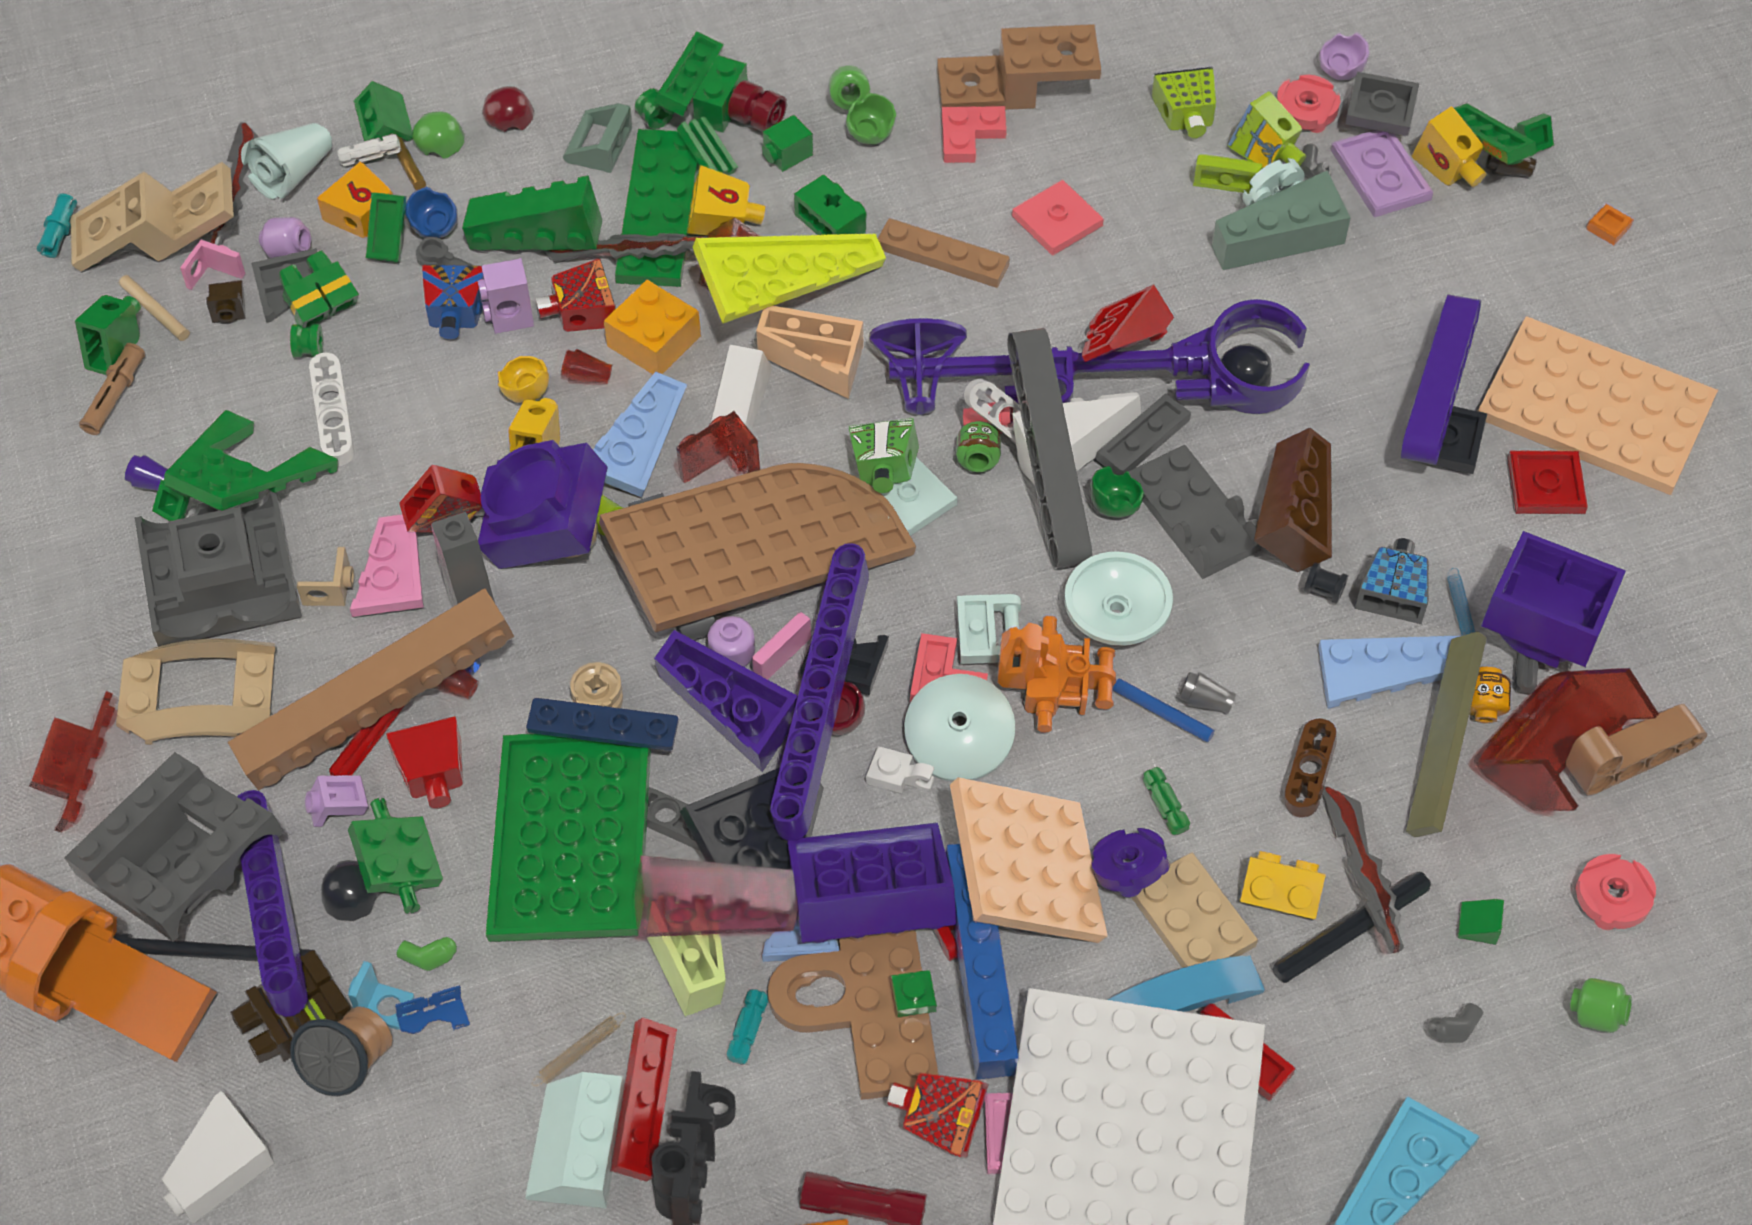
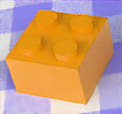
M646 280L604 320L607 347L651 374L655 372L663 374L701 337L699 310L649 280Z

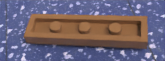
M891 218L887 220L878 237L884 252L998 288L1010 264V256Z

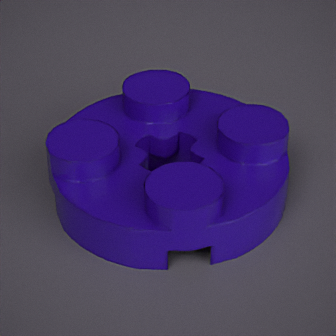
M1137 828L1138 833L1126 834L1125 829L1107 835L1097 843L1093 850L1094 860L1092 868L1095 878L1100 885L1111 891L1120 892L1123 897H1134L1142 889L1152 885L1169 871L1170 864L1164 841L1160 835L1152 830ZM1126 858L1133 860L1131 862H1123Z

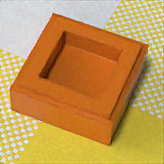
M1605 204L1588 222L1586 230L1614 246L1631 228L1634 219Z

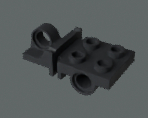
M691 1071L685 1111L672 1110L670 1137H679L680 1142H666L660 1145L652 1156L656 1208L663 1217L672 1219L673 1225H700L702 1215L700 1193L701 1188L706 1187L708 1163H705V1161L715 1162V1131L731 1124L736 1116L734 1094L725 1087L702 1083L701 1072ZM721 1102L728 1106V1110L723 1114L715 1115L714 1107L709 1105Z

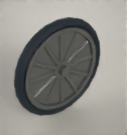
M316 1019L303 1024L295 1032L290 1046L291 1061L299 1077L310 1088L328 1096H343L352 1093L360 1087L367 1074V1055L361 1041L349 1028L329 1019Z

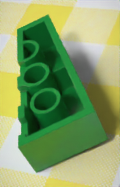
M589 175L578 177L577 182L566 184L564 180L551 182V187L536 190L534 186L522 188L521 193L514 195L505 191L470 198L462 229L470 250H583L597 248L603 219Z

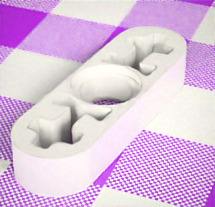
M984 379L971 381L964 392L967 405L1016 444L1013 421L1009 425H1002L999 421V414L1005 407H1012L1015 412L1020 411L1019 404L994 384ZM977 390L985 391V395L996 403L991 407L983 401H978Z

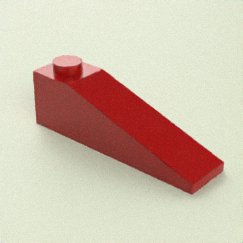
M1153 284L1102 307L1089 323V328L1091 329V331L1087 332L1089 340L1084 344L1082 358L1085 362L1136 345L1147 339L1150 342H1154L1166 335L1168 332L1166 328L1172 322L1174 316L1156 286Z

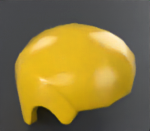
M518 356L509 361L497 373L498 387L505 397L515 403H523L524 400L539 399L545 393L549 383L546 364L542 359L533 356Z

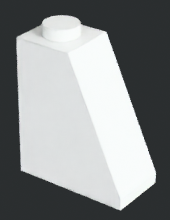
M729 345L711 420L712 426L716 431H719L718 435L723 438L738 440L739 436L748 438L750 436L772 371V367L763 351Z
M222 1091L214 1096L162 1178V1182L169 1192L163 1199L177 1217L184 1213L192 1224L274 1164L266 1146Z

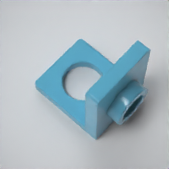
M364 961L358 975L353 978L348 991V998L353 1008L358 1006L368 1008L377 1013L388 1027L400 1030L396 1013L391 1016H384L378 1012V1005L383 999L388 997H394L400 1003L414 999V994L378 983L372 963Z

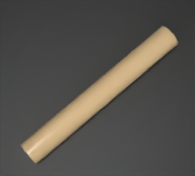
M124 275L120 278L119 285L137 299L180 341H184L189 337L190 331L129 275Z

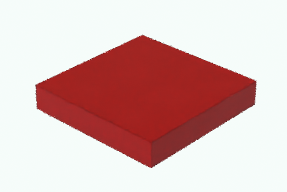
M1579 451L1509 452L1508 465L1516 514H1586L1588 505Z

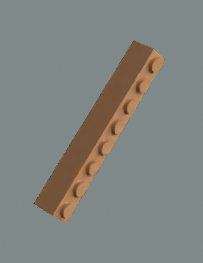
M484 588L228 741V744L245 775L259 791L266 786L277 783L282 776L295 768L307 765L315 756L330 747L342 744L347 737L360 729L375 724L380 717L393 709L405 706L413 697L423 691L438 686L443 679L456 671L468 668L476 659L490 651L501 648L508 640L515 636L491 596Z

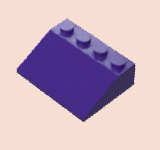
M938 822L805 837L793 841L788 840L801 943L824 942L830 939L847 937L861 938L873 934L902 933L907 930L938 929L943 926L956 925L954 883Z

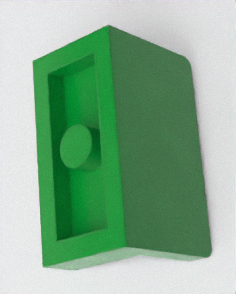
M371 81L354 100L364 142L379 138L381 141L384 136L395 134L404 140L411 141L413 131L403 95L391 88Z

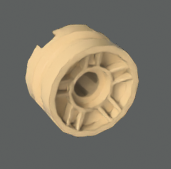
M601 662L588 663L580 667L573 674L570 681L573 702L621 708L623 703L621 678L617 670L612 666ZM595 688H600L597 690V693H593L592 690Z

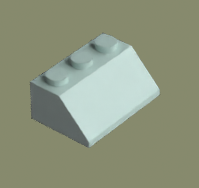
M581 1072L546 1085L526 1190V1200L598 1208L607 1207L613 1173L610 1170L624 1092L622 1076Z

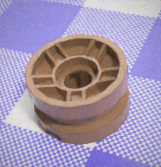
M354 1007L343 1017V1020L338 1021L349 1028L361 1041L367 1055V1069L392 1046V1035L385 1021L368 1008Z

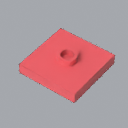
M1064 180L1059 181L1012 209V217L1052 256L1101 228L1104 218Z

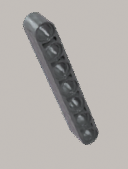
M1045 328L1011 332L1007 338L1008 353L1050 560L1054 568L1079 565L1092 557V545L1049 335Z

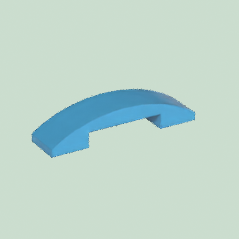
M1236 956L1212 960L1169 972L1129 988L1108 1000L1187 1012L1222 1000H1226L1228 1004L1262 994L1265 992V988L1251 956Z

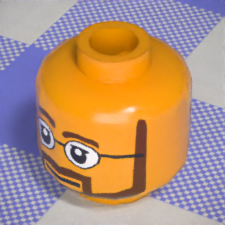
M1480 667L1469 714L1475 716V721L1494 723L1497 721L1498 716L1505 715L1510 711L1511 680L1503 675L1502 670L1499 668Z

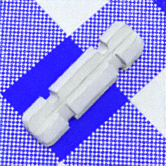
M395 134L384 136L381 141L379 138L354 144V148H351L350 145L338 149V159L342 166L356 164V160L365 162L384 157V153L388 155L396 154L401 151L400 141Z

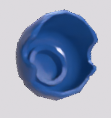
M424 187L412 193L406 202L405 215L411 228L424 238H444L453 231L458 222V209L445 192L440 193L433 191L430 187Z

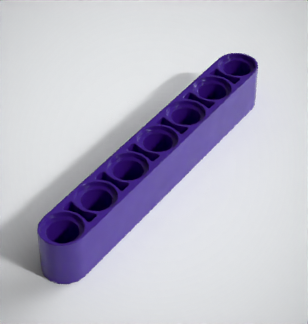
M1449 294L1446 297L1404 435L1401 459L1433 465L1437 464L1477 327L1481 308L1480 299Z
M249 790L237 796L243 801L249 798L271 812L264 794L260 791ZM269 834L253 841L243 851L240 858L262 986L274 1011L281 1016L287 1017L293 1016L304 1009L307 1004L308 995L279 837Z

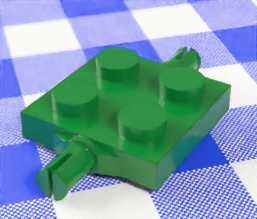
M376 798L370 802L375 819L351 822L348 833L367 893L389 892L400 895L404 912L409 914L411 911L412 914L420 909L415 891L421 888L439 887L443 876L423 816L392 817L389 814L385 798L380 800Z

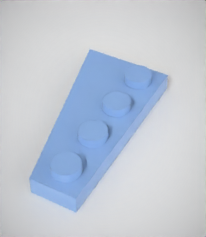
M658 372L652 375L634 397L624 413L620 414L605 436H602L593 449L608 466L604 483L639 497L643 496L687 384Z
M1460 636L1320 640L1318 648L1327 709L1340 706V703L1343 701L1356 699L1357 702L1371 698L1374 693L1390 690L1392 693L1404 690L1406 685L1418 682L1424 685L1442 680L1451 639Z

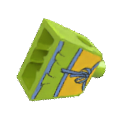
M1269 91L1249 104L1227 145L1249 161L1262 164V169L1278 160L1289 163L1287 158L1294 159L1300 166L1306 159V154L1295 146L1302 132L1301 125Z

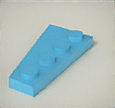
M1407 1096L1335 1225H1396L1478 1142L1480 1136Z

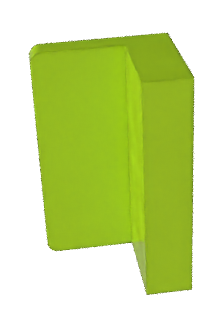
M1199 154L1193 186L1244 193L1245 190L1249 194L1253 187L1249 182L1261 170L1262 164L1253 163L1248 160Z

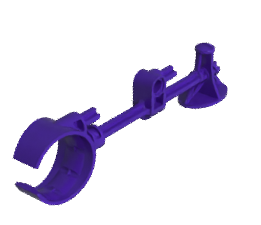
M1252 299L1241 301L1228 307L1219 315L1213 326L1183 340L1171 343V346L1166 350L1115 351L1087 362L1082 358V353L1075 352L1071 346H1067L1066 350L1059 351L1057 347H1052V354L1060 392L1064 394L1061 396L1062 403H1068L1073 398V377L1078 373L1167 370L1173 377H1176L1178 372H1185L1187 376H1192L1193 372H1200L1202 376H1206V379L1175 380L1176 400L1209 399L1210 406H1227L1243 413L1262 414L1286 406L1300 393L1306 382L1310 363L1305 362L1297 375L1283 384L1268 387L1256 386L1241 381L1225 368L1217 353L1218 346L1226 338L1238 331L1261 327L1273 329L1286 335L1299 349L1303 347L1307 328L1302 320L1285 306L1268 300ZM932 318L902 319L879 325L869 333L871 344L889 360L890 379L901 381L905 410L911 414L924 415L935 410L938 380L943 377L1013 375L1009 355L950 357L967 339L966 328L955 322ZM948 349L940 358H924L925 355L932 352ZM889 351L902 352L914 356V358L897 359ZM914 378V380H917V397L909 398L906 379ZM925 378H933L930 398L923 397L922 380H925ZM1015 385L1005 386V394L1019 404Z

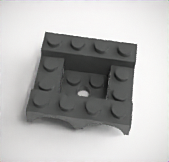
M268 490L267 495L253 505L242 508L240 506L228 508L223 511L205 503H200L197 510L189 517L169 521V523H154L143 519L142 516L135 517L151 628L158 646L197 640L302 616L286 541L281 504L277 492L274 493ZM247 539L249 540L250 551H251V556H252V562H253V567H254V573H253V569H252V563H251V558H250V552H249V547H248V541H247ZM218 546L216 549H214V550H212V551H203V550H202V549H206V548H211V547Z
M174 752L74 847L64 859L76 876L174 942L179 937L178 926L183 913L185 912L188 915L214 889H220L224 892L235 881L234 870L241 863L240 856L253 841L264 835L273 834L280 837L284 831L273 813L249 798L246 801L241 800L206 778L198 766ZM184 812L214 832L210 835L187 819Z

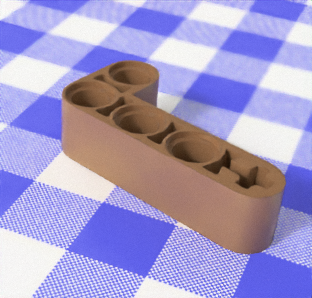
M1680 704L1610 736L1601 727L1588 730L1573 744L1566 761V767L1584 792L1590 796L1696 748L1706 739L1707 732L1685 704Z

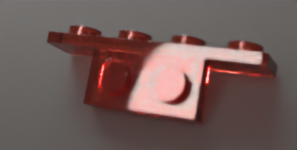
M105 691L90 729L54 717L28 787L65 799L54 831L62 833L68 822L74 824L82 806V802L76 801L79 790L86 791L93 774V770L87 768L90 758L97 759L104 742V738L98 737L102 726L106 728L109 726L115 707L109 705L113 695L111 692Z

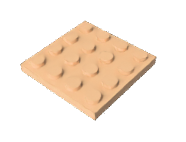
M960 777L950 784L974 921L1096 943L1101 942L1108 936L1097 882L1092 868L1093 862L1080 802Z

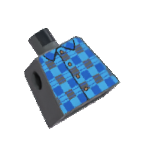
M1399 538L1394 541L1393 549L1383 546L1377 549L1360 586L1355 609L1422 625L1429 601V560L1425 556L1414 554L1415 543L1413 541Z

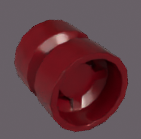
M743 80L736 86L731 95L728 115L731 119L746 125L751 123L754 129L763 132L783 121L787 99L785 96L771 90L764 92L762 86L748 80Z

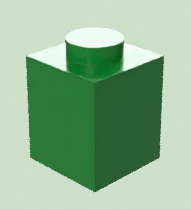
M792 115L763 131V155L769 163H774L784 172L813 156V133L795 115Z

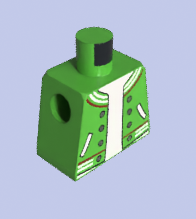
M914 418L849 426L860 480L873 486L874 490L879 493H887L893 489L894 483L907 482L911 479L919 450Z

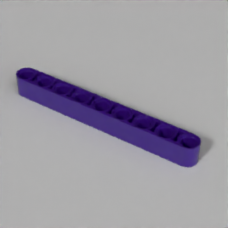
M853 543L841 545L835 550L832 557L771 802V814L778 835L789 841L802 838L810 828L869 581L865 553L859 545ZM813 718H819L818 720H815V721H809V720H811V719H813ZM804 750H811L808 753H801ZM804 782L799 786H792L794 783ZM790 814H796V816L791 819H784L786 816Z

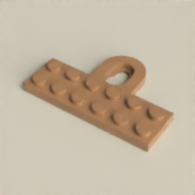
M916 929L907 930L902 933L866 935L861 938H838L840 951L796 956L783 962L773 972L768 985L769 1006L774 1017L783 1026L804 1033L851 1028L861 1100L888 1097L894 1082L914 1088L919 1073L938 1075L929 1013L897 1018L891 984V975L922 971ZM832 977L844 986L845 994L842 999L829 1006L815 1007L814 1005H803L796 999V993L800 988L810 986L819 978Z

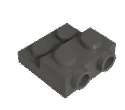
M1357 71L1345 124L1408 136L1420 83Z

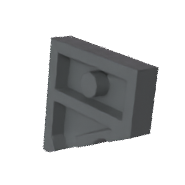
M317 248L251 263L266 323L272 322L290 309V306L282 297L284 288L279 278V272L295 264L303 278L312 274L306 260L309 256L318 252Z

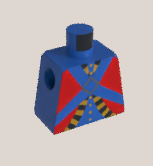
M423 265L424 297L429 326L439 328L440 336L445 339L457 338L460 328L476 327L483 310L482 302L486 301L481 300L478 280L484 279L482 266Z

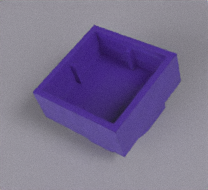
M554 440L520 447L502 459L497 460L496 465L487 466L481 490V504L485 511L478 537L481 551L498 569L589 553L608 466L587 442L560 448Z
M1523 531L1492 595L1481 626L1499 633L1509 646L1529 658L1554 668L1558 667L1559 662L1570 661L1586 668L1626 570Z

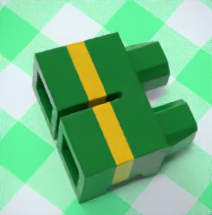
M323 250L312 254L306 260L312 274L303 278L295 264L279 272V278L284 288L282 297L290 306L295 316V322L303 328H309L312 324H317L327 319L328 314L331 317L357 304L359 293L339 262L332 263Z

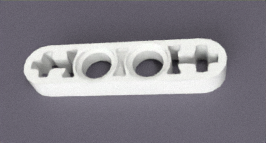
M320 353L314 356L309 364L320 445L323 453L337 458L338 466H343L353 459L354 445L342 369L337 356L331 353ZM329 367L330 379H324L323 368ZM335 391L339 393L333 400L326 401L321 399L325 392ZM333 417L343 420L336 427L325 425V422ZM333 439L340 440L341 451L334 452Z

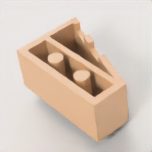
M778 306L763 309L756 330L758 350L763 351L769 361L849 399L864 346L863 321Z

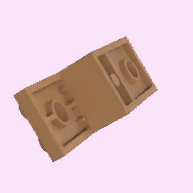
M1095 24L1001 28L999 55L937 58L941 110L942 107L1005 106V110L1036 108L1037 82L1101 79V64ZM1061 51H1070L1073 54L1063 55ZM972 81L977 83V85L967 86L965 82Z

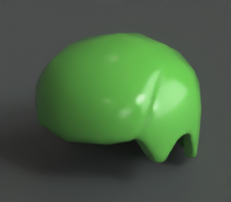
M868 93L863 100L858 103L854 102L851 105L846 117V126L849 134L861 144H879L890 136L897 114L893 103L885 96Z
M444 111L429 112L424 114L414 125L412 139L414 144L426 156H429L430 152H435L442 158H448L458 152L464 144V132L459 122L449 113Z

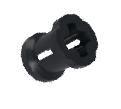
M1315 562L1308 575L1304 592L1308 594L1311 591L1332 598V602L1338 604L1349 575L1345 573L1339 575L1321 568L1319 563Z

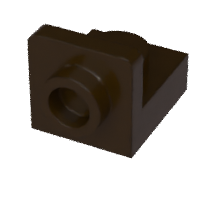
M242 280L208 284L209 296L206 297V304L212 323L246 319L245 294Z

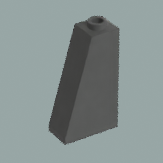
M463 512L431 523L446 592L451 606H456L484 588L494 601L479 542L467 513Z

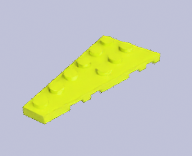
M876 234L696 238L692 247L722 323L882 267L886 260Z

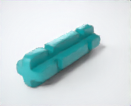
M750 989L747 992L744 1001L745 1006L740 1012L732 1035L734 1038L730 1041L727 1050V1059L733 1063L741 1065L747 1063L751 1053L750 1047L754 1044L762 1020L761 1015L765 1012L768 1003L767 994L756 989Z

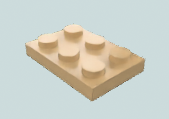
M1193 852L1171 863L1166 874L1162 875L1152 885L1142 889L1138 895L1131 897L1182 968L1212 960L1241 956L1257 946L1258 939Z

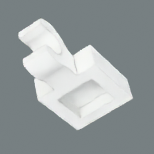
M878 746L866 775V782L868 785L898 793L903 792L905 784L923 791H930L935 777L932 776L934 767L925 763L913 765V755Z

